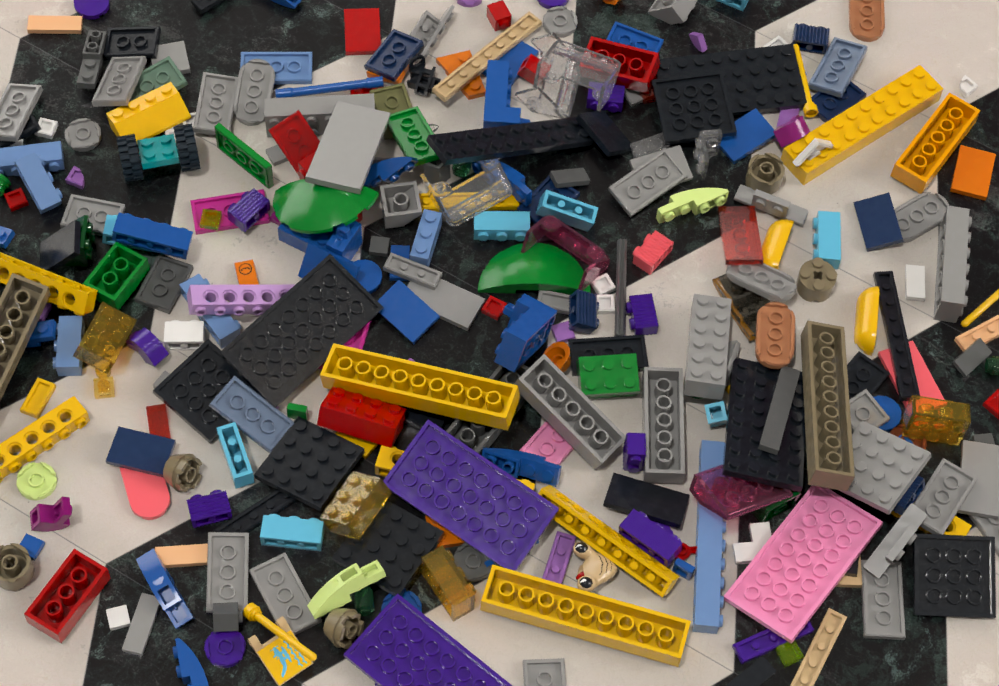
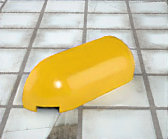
M781 219L770 225L758 255V261L778 269L794 221Z
M878 286L865 289L859 295L856 302L854 342L863 350L864 354L872 356L877 334Z

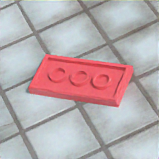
M913 340L908 343L920 392V400L902 401L911 419L944 408L947 405ZM888 348L879 351L878 357L885 370L890 372L889 378L898 393Z

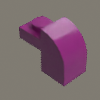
M798 114L792 117L789 122L776 127L773 132L782 148L804 137L810 130L803 116Z
M62 496L54 505L37 504L30 511L31 531L50 532L68 527L70 525L69 517L73 511L70 505V497Z

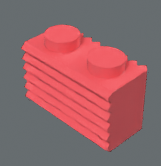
M655 230L652 235L649 233L645 237L641 247L637 246L632 254L634 256L632 263L651 275L672 251L674 242Z

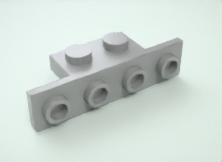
M451 5L444 12L440 20L427 10L422 14L410 33V36L420 39L424 43L418 55H423L425 58L429 55V47L435 45L438 40L436 36L440 35L446 28L444 24L446 21L449 22L454 15L452 11L455 6Z
M742 184L739 186L734 197L735 201L779 218L794 221L795 224L800 226L803 225L808 214L807 209L761 190H753Z
M911 503L863 567L879 579L894 559L899 561L905 553L902 550L904 546L913 543L917 537L914 533L928 515Z

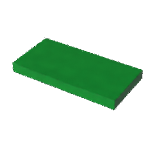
M418 106L390 115L387 127L404 156L417 158L419 162L414 164L415 167L439 159L426 141L428 135H433L434 133Z
M218 123L215 125L217 148L270 189L274 185L272 165L222 124Z

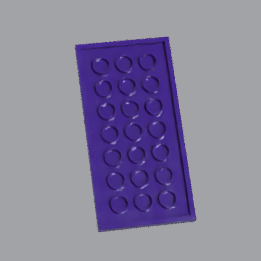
M430 420L426 421L381 483L382 486L500 567L514 571L519 568L559 511V508Z
M398 593L344 653V657L379 686H512Z

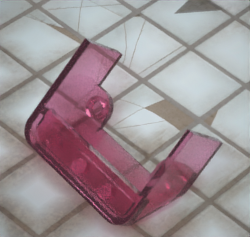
M544 216L526 233L521 249L522 253H525L546 235L590 265L584 270L578 288L580 290H584L609 266L610 258L602 248L554 216Z

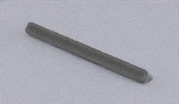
M626 239L617 240L614 336H625Z

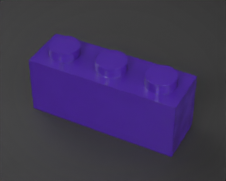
M633 509L619 525V534L667 568L682 551V542L678 536L669 534L661 524L652 522L641 511L638 512Z

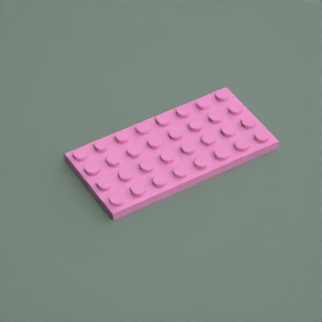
M812 485L726 592L724 600L792 644L883 526V521L829 488Z

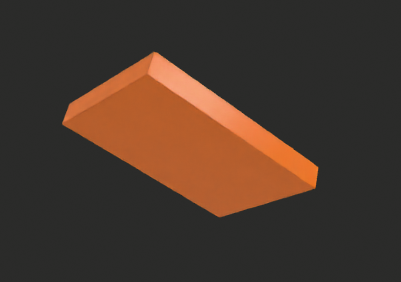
M960 145L950 192L986 201L996 154Z

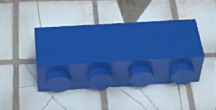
M119 212L113 229L112 241L186 260L192 242L193 231L170 226L167 223L154 222L148 218L135 217L129 213Z

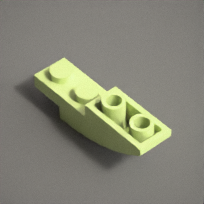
M697 188L676 193L670 196L669 204L658 208L656 219L659 224L665 221L669 222L676 216L689 213L690 210H692L694 215L704 214L713 207L724 205L727 202L729 191L723 188Z
M378 560L361 568L355 563L330 579L314 595L307 607L314 619L322 617L332 610L351 602L350 594L360 591L362 588L386 577L385 571Z

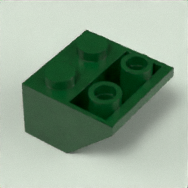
M83 215L76 219L81 223L80 255L67 262L66 266L88 267L89 260L93 259V249L91 247L92 244H95L96 235L93 233V223H90L89 216Z

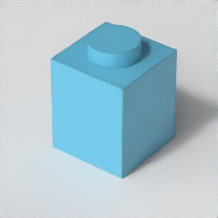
M724 401L704 405L708 424L711 427L726 424L728 409Z

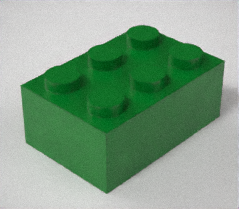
M115 242L83 282V285L98 290L96 301L118 312L149 272L148 258Z
M636 353L578 357L576 362L578 387L589 399L629 397L639 394L640 387Z

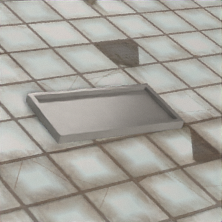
M337 101L305 176V182L360 194L389 123L391 113Z

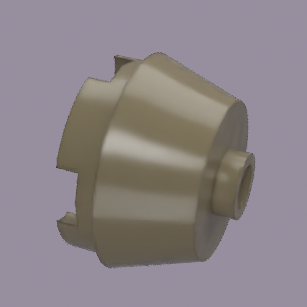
M193 454L172 455L165 463L163 477L177 492H187L190 488L195 489L202 477L199 474V466L202 465V462Z
M336 608L327 616L323 631L335 647L349 649L356 636L359 637L362 634L364 621L360 619L361 614L355 609Z

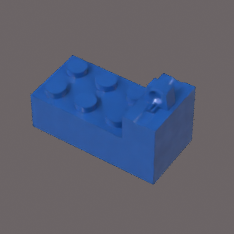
M488 60L483 128L530 122L529 119L520 118L521 108L510 107L513 69L509 68V61Z
M354 221L346 226L343 223L334 226L333 231L306 234L292 231L288 225L283 223L278 227V237L280 241L304 253L308 243L312 241L344 258L352 260L362 245V225Z
M525 293L516 301L515 305L508 303L503 313L510 317L507 328L501 334L502 342L495 350L497 356L494 362L515 373L547 341L558 311Z

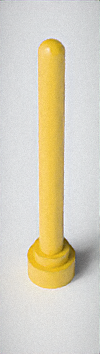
M793 44L807 100L803 107L804 116L812 118L818 114V108L811 99L799 45Z
M999 289L961 322L962 327L970 325L999 299Z
M254 603L246 605L243 610L245 618L249 621H258L310 661L317 659V655L262 615L259 606Z

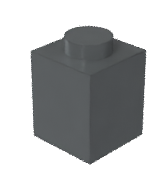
M440 159L424 164L425 182L441 187L451 178L450 165L444 166Z
M238 602L213 603V631H239V623H243V611L238 610Z

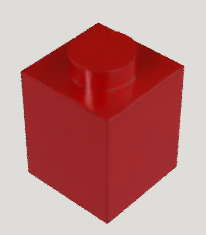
M503 0L487 5L486 16L494 31L504 30L511 26L512 15Z
M530 54L523 60L517 74L535 85L539 81L542 82L547 76L548 64Z

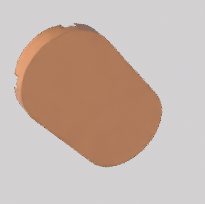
M849 0V30L851 34L864 42H872L879 39L885 28L884 0Z
M769 302L761 307L757 313L755 355L757 360L765 367L781 369V367L788 366L793 359L795 315L785 304Z

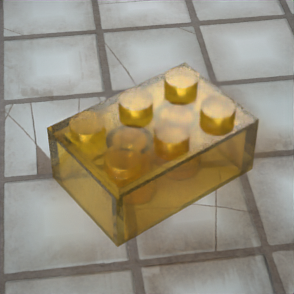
M102 302L73 357L108 374L137 320Z
M912 395L901 418L902 436L949 445H960L971 423L970 404Z
M353 471L319 518L324 521V524L331 532L359 540L392 492L381 478Z
M442 545L421 557V573L454 622L474 610L476 590L471 583H467L462 568L460 566L457 567L453 562L454 557L449 550L446 551Z

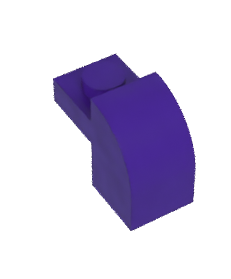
M146 328L132 333L125 342L130 349L139 352L145 363L156 366L169 355L159 339Z

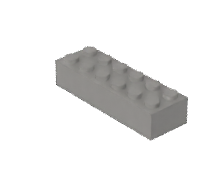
M374 93L264 99L267 138L272 137L268 131L270 128L297 110L301 112L316 135H323L337 101L375 109Z
M947 206L939 225L933 320L956 323L958 317L963 314V308L967 306L968 296H965V291H967L969 285L966 275H968L970 264H967V259L970 256L968 243L971 240V232L968 231L972 224V217L969 216L970 209Z
M694 294L690 314L683 395L722 400L726 383L732 299Z
M545 354L514 383V385L519 387V394L594 469L598 468L625 441L626 436Z
M644 367L642 433L646 434V457L643 466L644 482L683 483L685 476L683 368Z

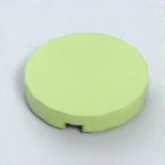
M32 462L22 467L18 472L16 484L23 497L37 501L45 499L53 493L57 485V477L50 465L44 462Z

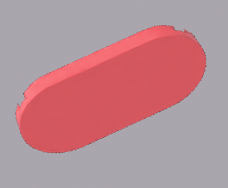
M120 467L133 513L146 520H154L163 516L170 505V495L165 479Z

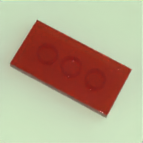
M718 206L725 265L763 264L764 259L755 206Z

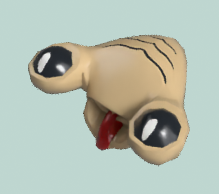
M577 542L573 546L574 554L584 559L583 564L579 566L576 576L578 589L591 592L617 573L618 567L604 555L596 552L587 543Z

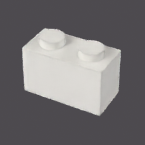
M165 321L164 345L167 351H196L205 342L204 321Z

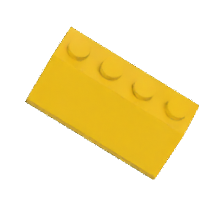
M171 82L130 101L128 106H120L106 113L110 127L115 135L119 137L135 134L136 143L137 140L152 138L191 118L184 101Z

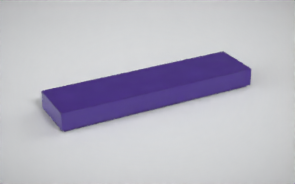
M808 621L795 640L814 632L810 621ZM766 629L733 644L732 648L740 663L744 664L789 644V642L771 630Z

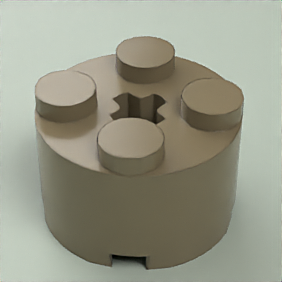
M772 153L753 156L746 173V186L771 195L777 192L781 187L785 173L782 160Z
M819 257L805 262L800 268L796 281L798 294L809 302H823L827 300L833 292L837 280V272L831 264Z
M10 543L11 545H1L0 587L14 592L20 591L31 581L34 575L35 568L26 548L20 544Z

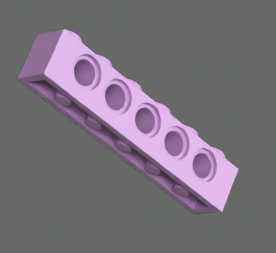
M296 284L190 285L187 293L189 315H262Z

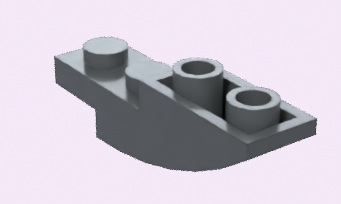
M88 30L82 52L83 60L76 82L77 88L95 89L97 83H99L104 61L103 53L107 35L106 31Z

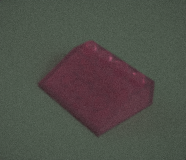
M723 464L694 474L689 488L700 505L727 521L793 496V493L788 489L722 475Z

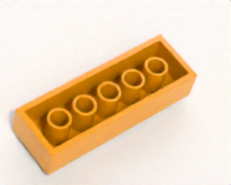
M949 92L896 161L890 176L916 192L923 193L976 123L981 110Z

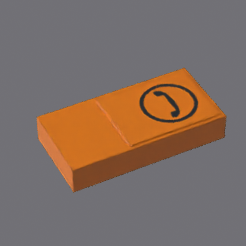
M253 259L234 263L239 285H259Z

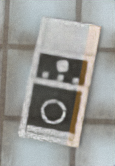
M726 274L712 279L720 297L732 299L731 316L749 341L754 340L756 337L758 310L770 301L733 283Z

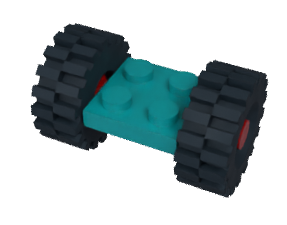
M192 123L174 126V134L137 140V143L135 134L116 137L125 183L143 180L142 168L144 170L180 163L182 172L201 169Z

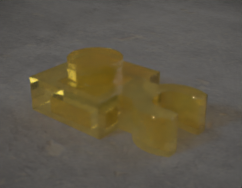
M106 365L105 372H100L99 366H96L95 372L98 378L93 379L95 399L115 397L113 376L109 377L111 375L110 366Z

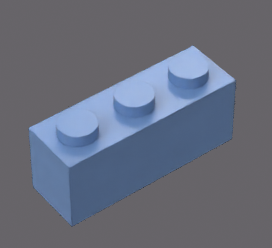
M33 152L15 161L14 166L40 214L61 205L62 193L59 188L55 189L52 184L54 179L50 172L45 171L43 167L45 162L41 155L37 156L36 152Z
M427 209L423 210L410 252V260L429 267L442 226V213Z
M59 316V323H57L56 335L58 337L57 340H54L56 357H53V369H56L58 376H82L85 334L83 316Z

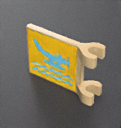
M283 616L276 620L277 626L298 640ZM256 635L248 639V643L256 652L277 686L283 685L314 664L313 661H310L277 635L264 644L260 643Z

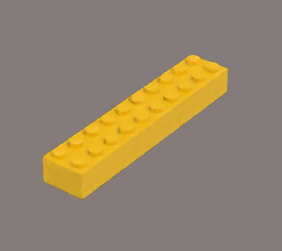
M918 65L785 147L781 160L802 185H805L938 102L943 88L921 65ZM814 138L829 140L834 145L833 148L826 147L821 150V154L811 160L806 159L799 167L793 164L794 159Z
M333 343L320 373L323 388L340 387L346 391L360 393L363 396L379 399L383 402L507 431L520 400L518 385Z
M493 564L480 606L481 611L679 667L691 621Z

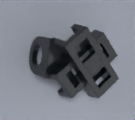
M416 55L409 61L411 78L407 80L408 88L414 89V93L428 96V93H432L434 85L436 86L441 79L434 77L436 67L433 66L432 70L425 69V57L423 55ZM417 59H421L419 63L413 64Z

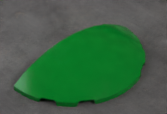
M305 179L290 182L275 191L273 208L278 221L281 224L285 223L288 225L290 230L299 233L318 234L333 231V227L343 223L346 226L357 220L360 212L364 209L369 210L372 207L379 193L363 186L361 193L356 194L305 182Z
M535 242L517 244L499 252L482 271L478 284V293H515L516 290H538L571 295L577 289L591 293L588 277L574 257L555 246Z

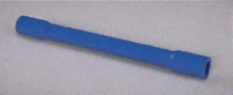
M383 76L362 80L275 89L276 98L299 97L384 87Z

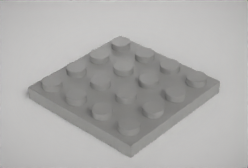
M862 421L852 434L855 477L847 491H839L889 515L930 460L931 452Z

